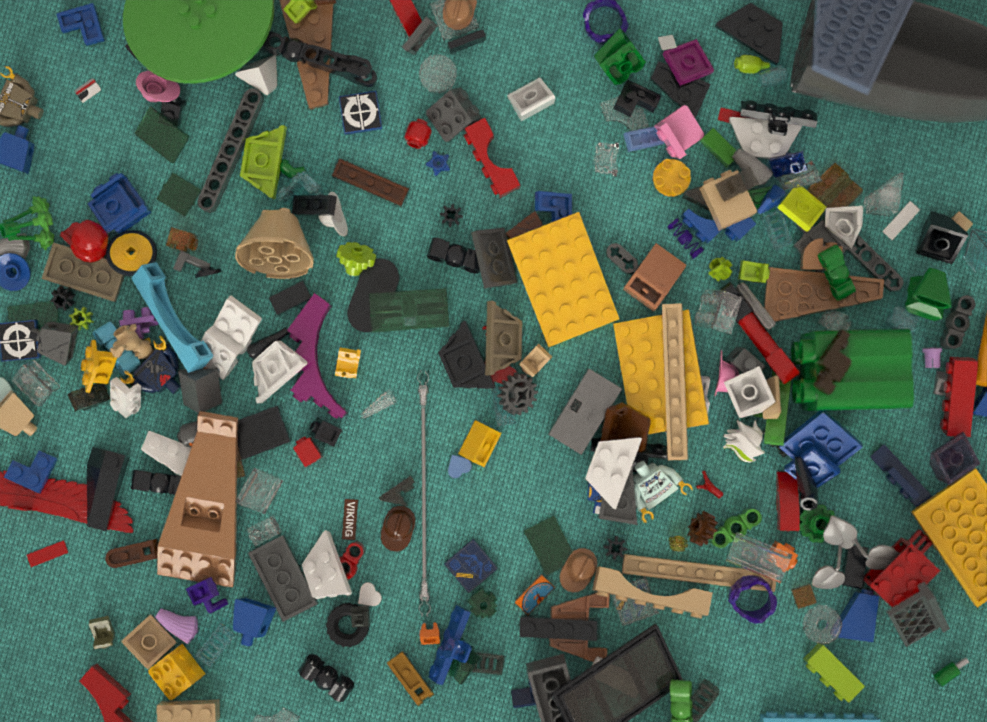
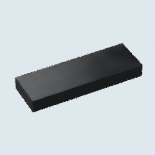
M294 195L291 214L334 216L337 196Z

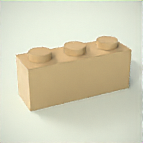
M219 699L161 701L157 705V722H217L220 719Z

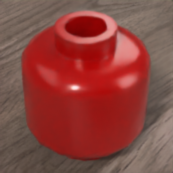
M417 119V121H411L408 124L404 135L407 145L421 149V147H425L428 144L432 133L431 128L427 125L428 122Z

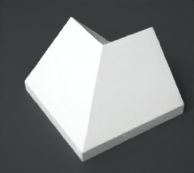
M760 366L724 382L739 418L762 413L776 402Z

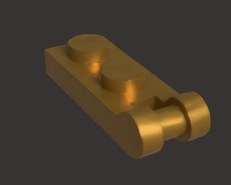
M403 651L387 662V665L418 706L427 697L431 698L434 695L432 689L427 685ZM421 687L423 691L417 694L415 690Z

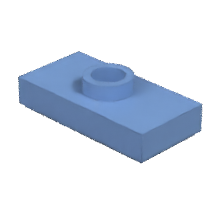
M654 126L623 134L628 152L663 145L664 141L659 139Z

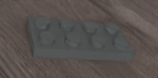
M284 535L248 553L283 622L318 604L316 598H313L307 580Z

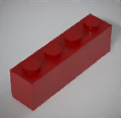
M949 357V362L946 363V373L948 374L947 381L944 382L946 396L945 400L942 401L944 417L940 421V429L946 436L971 437L978 361L974 358Z

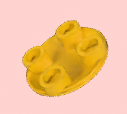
M665 159L657 165L653 172V184L657 191L665 196L674 197L681 195L690 185V169L679 160Z

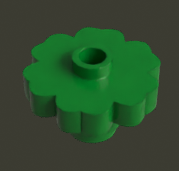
M818 504L817 508L811 511L802 509L800 513V534L808 537L811 542L822 543L824 541V530L829 523L830 517L832 515L835 516L834 511L827 510L824 504Z

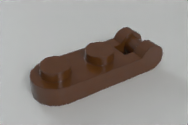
M158 539L111 549L107 552L105 561L109 567L118 568L157 559ZM149 547L151 554L146 555L144 548Z

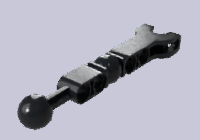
M270 31L264 44L259 49L276 56H282L290 62L301 61L302 64L307 63L313 68L335 74L361 86L372 87L377 82V74L367 59L355 55H344L315 45H308L298 38L288 39L286 36L282 38L280 34ZM276 42H281L280 46L273 47ZM311 53H316L313 59H308ZM334 59L332 64L326 65L327 60ZM370 74L372 75L371 80H369V81H364V80H363V79L368 78V77L370 76Z

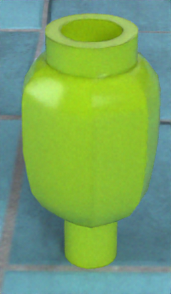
M743 54L735 58L734 68L742 73H758L761 69L769 70L770 63L762 62L761 58L757 56Z

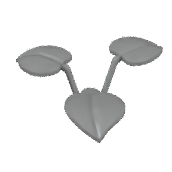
M832 515L824 530L823 537L827 543L838 545L837 565L835 569L829 565L818 569L812 578V585L820 589H834L843 584L845 575L839 571L842 547L849 549L855 544L863 556L867 558L866 566L874 570L885 569L900 553L890 546L877 545L871 548L869 554H867L856 538V528L849 522Z

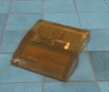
M836 163L808 188V191L827 208L848 207L863 193V189L849 178V174Z

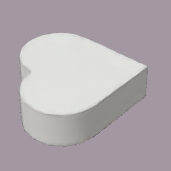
M370 582L364 583L360 589L358 604L377 606L382 600L381 594L375 590L374 584Z

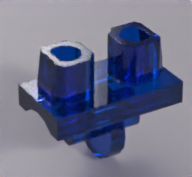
M803 151L796 153L786 152V155L769 159L775 178L808 170Z

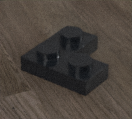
M627 79L613 109L631 117L636 105L654 113L662 95Z

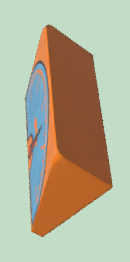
M541 574L514 602L528 615L555 587Z

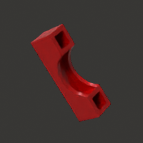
M483 118L466 127V134L463 135L468 145L472 144L474 151H472L473 156L477 162L481 161L483 165L481 171L486 179L490 178L492 182L490 188L494 195L498 194L502 198L519 189L520 183L512 168H500L494 165L488 157L487 149L494 138V134L486 119Z

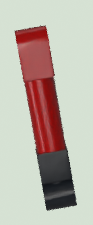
M731 282L715 292L717 298L746 333L784 385L800 374Z

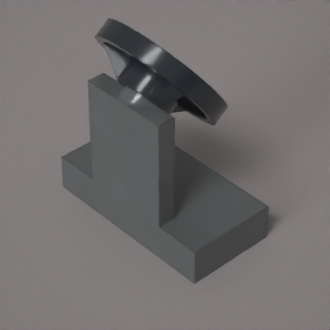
M183 251L180 252L173 269L181 272L185 262L196 266L201 270L195 274V278L222 272L221 268L213 269L210 263Z

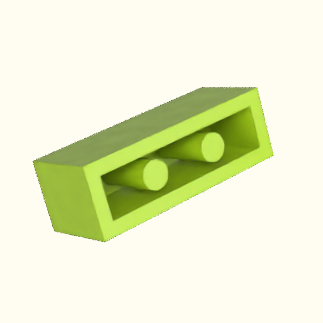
M820 642L803 658L807 662L805 666L813 674L817 672L821 676L819 680L827 688L831 686L835 690L833 694L840 701L844 699L850 703L865 687Z

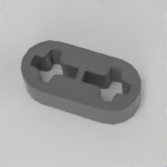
M617 243L608 246L606 250L607 258L622 272L631 274L636 271L638 262L627 250ZM618 248V254L621 256V259L616 255L612 257L610 249ZM624 258L627 262L631 260L634 268L625 269L626 264L622 259Z

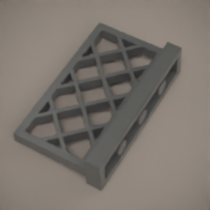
M925 582L917 585L920 592L886 611L906 647L938 628L943 633L950 629L935 596Z

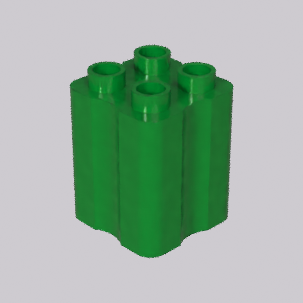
M910 329L845 330L851 334L848 338L849 343L843 350L840 349L839 351L852 360L851 366L841 382L833 381L836 388L829 396L813 385L820 370H824L816 362L840 330L811 331L801 334L799 342L791 343V361L794 365H801V380H793L792 398L794 403L802 404L803 411L900 409L913 407L914 383L912 376V335Z

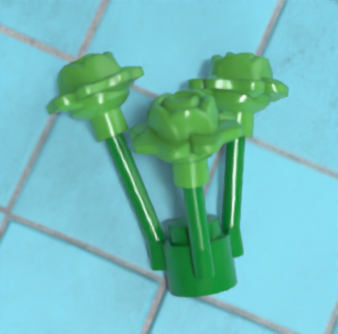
M33 196V206L29 207V210L10 219L3 220V223H0V232L3 238H8L9 241L34 240V242L41 244V248L47 250L54 242V234L49 229V226L53 225V218L50 212H48L50 205L45 198ZM30 213H38L37 218H33L32 221L20 224L14 222ZM30 225H40L43 227L40 233L34 234V236L17 235L22 227Z

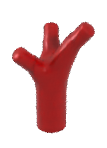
M703 471L705 484L697 485L696 488L705 489L720 499L724 493L710 481L706 471Z

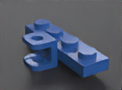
M456 605L451 613L448 628L444 631L443 641L437 650L436 659L429 671V678L436 684L443 685L453 659L466 663L472 649L470 644L460 640L471 612Z

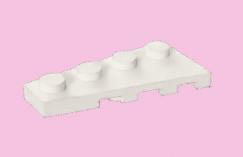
M148 431L141 450L159 463L169 467L174 473L182 476L192 447H185L183 443Z

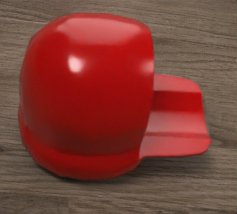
M84 220L81 223L74 222L60 233L62 239L70 245L73 254L84 262H96L106 255L108 234L101 225L92 220Z

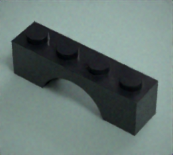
M523 615L520 617V637L597 641L600 638V618H551L543 615Z

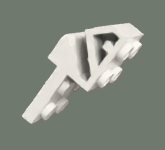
M233 296L227 298L214 325L205 332L201 340H204L214 356L205 367L207 369L218 368V374L222 380L237 365V355H243L252 342L251 338L262 320L260 316Z

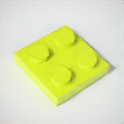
M797 183L777 208L808 232L827 207Z

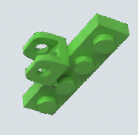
M773 371L772 377L777 376ZM779 379L781 413L777 419L766 420L764 444L784 446L792 380L784 385ZM763 412L752 416L763 418Z

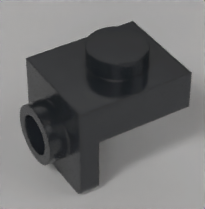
M178 96L173 101L162 102L159 122L176 128L180 126L182 108L186 105V101Z

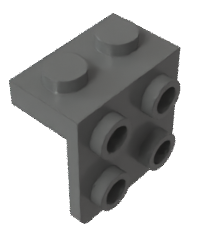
M461 87L449 90L426 111L427 117L446 142L452 140L468 125L482 119L479 109L472 104L467 92Z

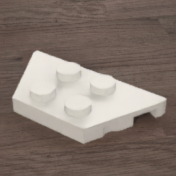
M729 118V123L734 129L735 137L741 146V150L748 152L755 158L782 160L802 128L800 125L788 124L787 134L782 136L768 132L767 125L769 120Z
M275 341L252 361L254 386H258L259 397H256L257 403H263L308 364L305 359L282 341Z
M642 438L600 441L597 444L585 479L613 509H616Z
M325 530L302 563L311 595L316 599L327 596L337 597V595L343 594L351 595L352 592L331 533Z

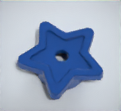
M434 151L432 159L426 163V166L433 168L435 176L441 171H449L450 168L446 163L449 155H439Z

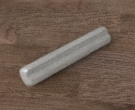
M744 282L740 283L736 290L765 328L769 330L774 327L776 322Z

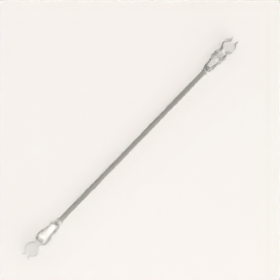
M425 384L418 386L422 425V581L420 583L419 599L427 603L430 599V592L426 577L425 408L429 388Z

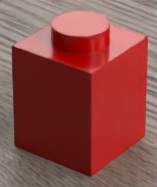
M302 437L296 441L297 445L293 447L304 467H308L323 457L312 437Z

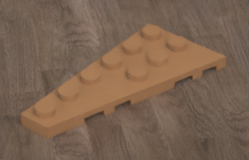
M279 0L290 39L298 38L308 45L331 50L334 4L320 5L316 9L310 10L300 23L295 24L283 10L291 0ZM311 53L308 59H313L316 53ZM330 59L327 60L326 65L331 64ZM301 61L296 62L309 109L312 110L328 105L330 73L313 68L307 63L302 64Z
M768 267L770 275L766 280L764 308L772 319L777 322L873 302L883 298L884 279L849 276L856 288V292L837 301L831 293L825 273Z

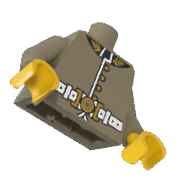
M4 66L9 70V74L3 75L0 72V75L4 78H10V80H6L0 93V125L4 127L18 126L22 122L28 123L31 116L41 119L44 110L36 106L38 99L34 97L35 91L29 82L17 73L13 74L10 67Z

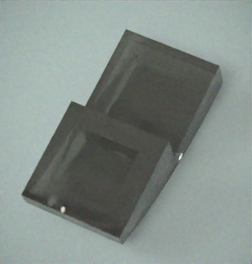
M748 167L736 175L715 184L723 201L726 202L758 186L759 182L752 169Z

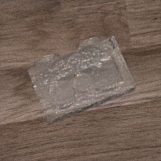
M34 360L22 365L11 380L37 407L43 405L52 392L60 388L55 379Z

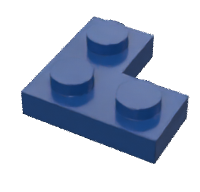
M93 3L56 13L62 33L81 29L86 46L105 41L96 7Z
M537 191L535 192V211L552 212L551 222L571 215L572 194Z
M38 451L30 468L12 460L4 478L41 494L58 459Z

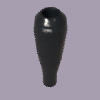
M285 327L276 333L266 336L249 345L247 353L251 359H256L272 343L280 341L290 332Z

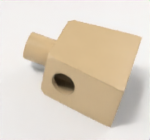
M11 390L0 402V428L14 436H17L22 430L31 436L37 430V426L30 422L34 414Z

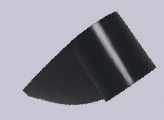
M801 456L795 457V471L800 491V506L804 510L811 511L818 506V490L807 465Z

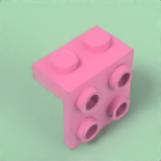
M685 105L654 125L657 130L656 134L666 144V150L669 155L678 159L686 155V149L704 137V132L689 108Z

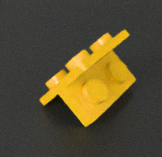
M91 340L90 346L86 347V358L81 362V371H84L82 385H85L86 393H90L93 383L108 384L117 360L112 352L98 351L96 340Z

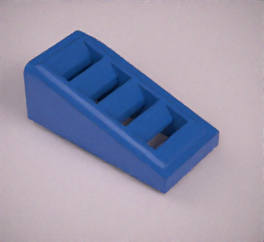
M776 184L773 185L764 196L757 210L758 213L762 214L777 206L786 195V192Z

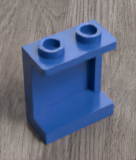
M116 173L109 178L106 184H100L93 189L94 192L90 195L94 199L119 181L139 211L114 229L120 234L152 212L127 176L123 173Z

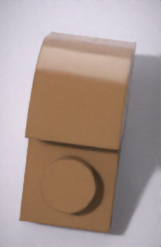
M823 238L809 242L801 253L800 270H822L823 267L818 259V253L835 244L837 245V243L828 242L826 246H823ZM838 246L843 253V246Z

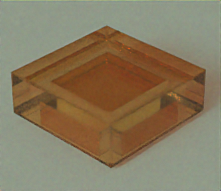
M810 584L791 590L798 609L817 603Z

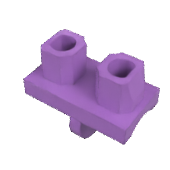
M149 307L141 308L142 317L136 318L134 310H124L123 320H119L120 326L126 325L130 327V325L136 324L135 332L140 339H144V333H150V326L159 325Z

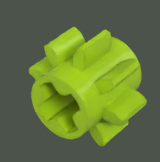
M724 257L715 258L709 264L711 271L708 274L717 281H720V279L726 280L732 273L730 269L732 263Z
M82 307L81 311L78 308H74L75 312L73 315H69L72 318L70 325H77L79 331L82 326L88 330V325L94 323L91 320L93 313H86L87 308ZM79 316L84 317V321L78 320Z

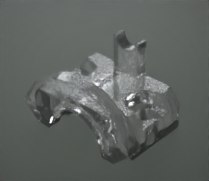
M597 143L596 155L593 156L595 173L612 174V176L617 177L618 167L616 160L619 143Z

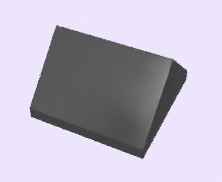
M218 368L200 369L189 373L186 369L179 370L182 398L185 406L199 413L222 403Z

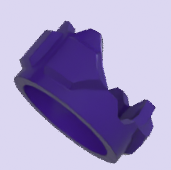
M616 0L591 1L583 12L584 27L587 35L601 45H604L613 34L598 35L590 30L589 16L595 9L610 7L616 10L622 20L620 28L626 33L629 27L625 13Z
M743 576L729 589V603L738 614L751 623H763L766 621V618L773 615L776 611L777 597L773 594L769 583L759 576ZM757 584L765 586L768 591V600L762 608L755 611H746L738 607L736 600H738L741 591L748 590Z

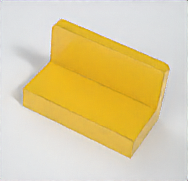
M475 420L458 454L485 467L502 433Z

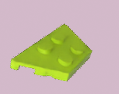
M281 125L272 131L262 132L258 136H251L246 138L240 177L272 199H276L280 164L282 162L287 131L285 125Z

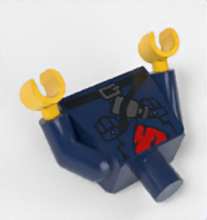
M159 336L162 343L156 344L153 341L156 350L133 373L135 377H132L129 371H124L129 376L127 379L120 377V380L124 384H130L131 386L138 383L141 385V391L163 392L167 388L174 395L181 388V385L174 380L179 375L178 369L180 365L176 352L166 344L164 337Z

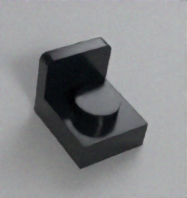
M317 417L310 425L309 435L334 447L342 429Z

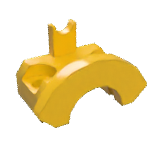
M339 348L335 376L356 379L361 354L360 349Z

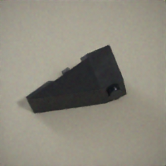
M92 447L87 463L88 527L107 532L130 457Z

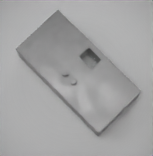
M588 369L548 435L582 455L605 418L607 408L612 406L622 388Z

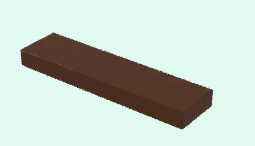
M340 158L332 174L334 178L401 207L409 192V188Z

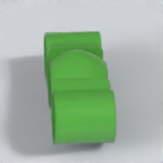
M747 508L737 516L727 518L724 525L720 526L717 532L714 533L713 539H709L710 542L718 548H724L733 540L743 538L747 530H751L753 526H757L761 522L760 512L753 508ZM750 512L755 513L756 518L753 522H748L747 515ZM733 523H738L740 526L739 531L736 533L731 531ZM722 533L724 540L722 543L717 544L715 536Z
M671 680V722H693L692 682Z

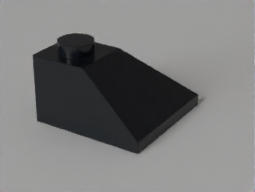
M931 211L923 225L916 254L953 264L968 237V233L949 216Z

